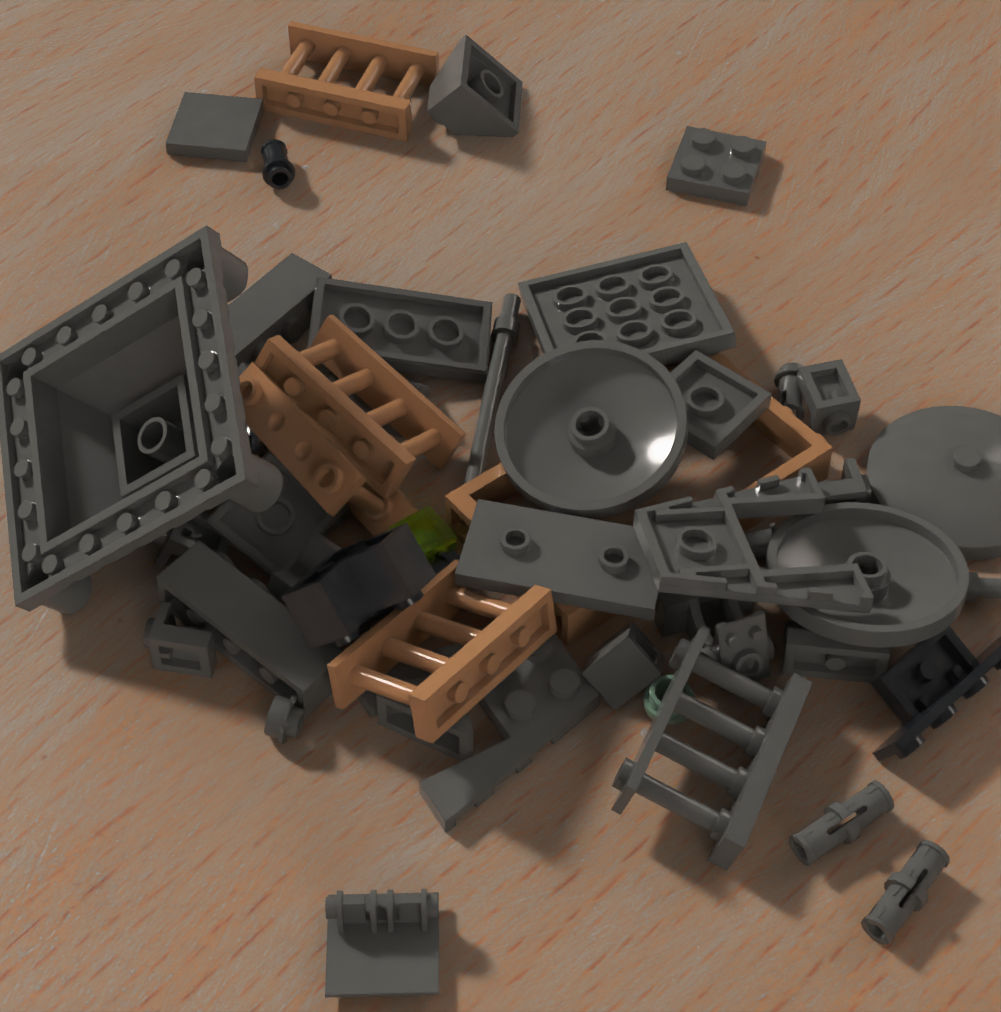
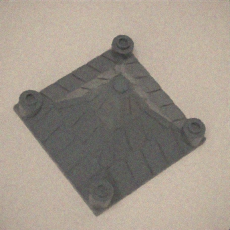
M207 225L0 353V444L16 607L30 612L42 605L67 615L77 613L86 605L91 597L92 580L90 575L99 571L106 564L119 560L133 552L137 547L150 543L166 534L170 529L183 525L199 516L203 511L210 510L226 500L249 511L259 513L269 509L279 498L283 487V477L280 470L275 465L251 453L249 436L245 427L246 417L243 398L240 394L237 359L234 356L235 347L232 328L229 322L228 302L234 300L245 290L248 280V267L246 262L222 247L220 233Z

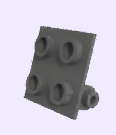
M388 889L386 894H377V890H371L370 894H343L342 890L337 891V895H328L326 897L325 913L328 923L325 998L439 995V892L427 893V889H421V893H394L393 889Z

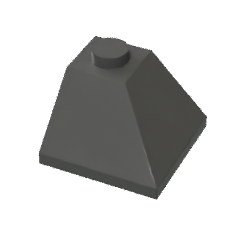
M465 35L459 40L430 85L427 112L436 123L444 125L455 135L514 137L519 133L523 82L469 36Z

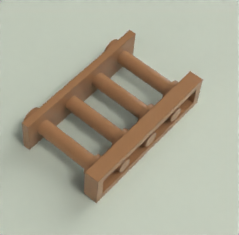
M290 21L288 25L290 59L281 72L260 68L254 76L256 98L263 99L264 111L407 142L412 134L411 100L409 99L417 85L430 87L439 73V52ZM307 61L327 65L318 80L298 76ZM343 69L364 73L355 88L335 84ZM380 77L401 81L393 96L372 92Z
M333 314L327 316L308 349L298 352L280 335L267 339L255 361L367 479L365 482L384 499L395 494L417 460L416 457L423 454L435 466L442 469L446 466L466 435L459 426ZM322 363L339 380L331 382L314 366ZM356 393L373 410L365 413L348 396ZM389 423L407 441L401 444L398 443L382 426Z
M251 362L239 376L240 394L243 398L246 425L329 515L334 517L346 504L373 536L406 522L408 524L419 512L418 508L399 489H397L395 494L384 499L366 483L367 479L256 363Z
M455 559L421 589L424 596L418 602L403 610L397 611L395 608L327 664L335 707L344 710L366 690L409 705L416 738L433 744L557 632L552 590L535 584L517 601L510 604L470 591L465 586L455 585V572L459 560ZM461 609L494 619V621L481 631L450 619ZM432 635L464 647L449 658L418 646ZM400 662L429 672L431 675L420 685L416 686L386 675V673Z

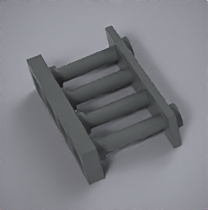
M701 624L691 642L684 638L680 640L668 663V666L676 669L634 761L626 757L615 776L612 787L619 790V794L611 810L621 815L635 793L709 831L708 837L715 840V843L707 861L727 871L746 846L813 682L794 673L783 689L774 686L770 690L701 654L700 651L711 630ZM693 672L762 708L760 714L768 717L764 727L757 726L753 729L682 692L690 673ZM675 711L745 748L743 754L751 757L747 768L745 769L740 766L736 770L665 733L664 730L672 712ZM654 752L726 788V795L733 798L729 810L722 808L718 812L645 774Z

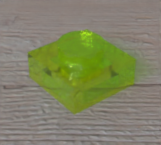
M430 506L389 527V529H392L407 522L429 563L435 560L436 553L440 551L447 553L457 548V535Z

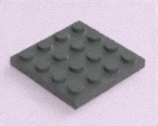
M687 242L518 283L522 302L543 354L570 343L606 340L638 348L657 359L664 367H668L676 362L685 360L695 350L706 356H713L721 351L736 348L735 331Z

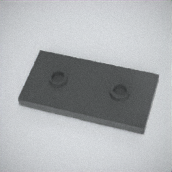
M316 277L307 349L312 344L327 316L333 314L396 371L485 383L488 374L493 302Z
M481 499L477 501L455 572V585L521 597L536 584L552 590L554 603L647 620H654L660 594L633 526Z

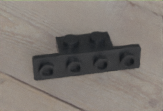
M949 626L940 634L916 643L875 679L871 685L903 723L898 730L872 752L875 758L881 761L894 754L900 759L907 757L925 742L921 733L929 725L935 729L949 720L958 711L953 704L961 696L968 699L984 688L990 681L985 674L993 666L996 670L1001 669V637L996 639L975 658Z

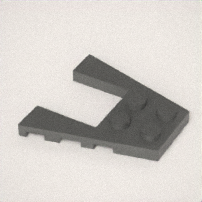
M810 467L799 469L798 477L780 481L778 475L758 479L756 487L735 492L732 486L715 490L714 498L694 503L692 496L635 510L633 527L658 592L858 613H870L874 596L857 563L760 570L738 518L822 513L825 496Z
M555 634L478 702L504 741L419 782L420 795L445 833L456 826V819L474 805L477 808L494 794V787L515 771L518 774L532 763V756L547 743H556L599 707L600 694L582 675V670ZM455 644L429 651L451 658L464 646ZM400 662L386 673V675L402 681L431 674ZM366 690L358 697V700L369 717L372 718L378 715L376 693Z

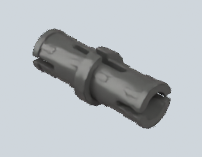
M874 780L866 788L844 802L831 803L825 807L822 817L799 833L790 836L789 844L791 849L803 864L810 866L815 863L816 859L842 842L851 844L858 839L861 829L884 813L894 809L893 798L884 785ZM852 813H856L855 817H853L843 825L839 826L831 833H827L828 829H830L840 821L844 820Z
M923 840L917 845L915 852L901 871L894 872L884 883L886 891L867 917L865 916L861 921L864 931L872 939L885 945L892 943L895 935L910 914L923 908L928 901L926 892L942 870L950 863V858L942 847L932 841Z

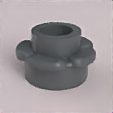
M295 694L290 699L276 695L270 706L265 722L264 734L277 738V743L284 744L288 736L297 739L302 729L306 709L296 706L298 698Z

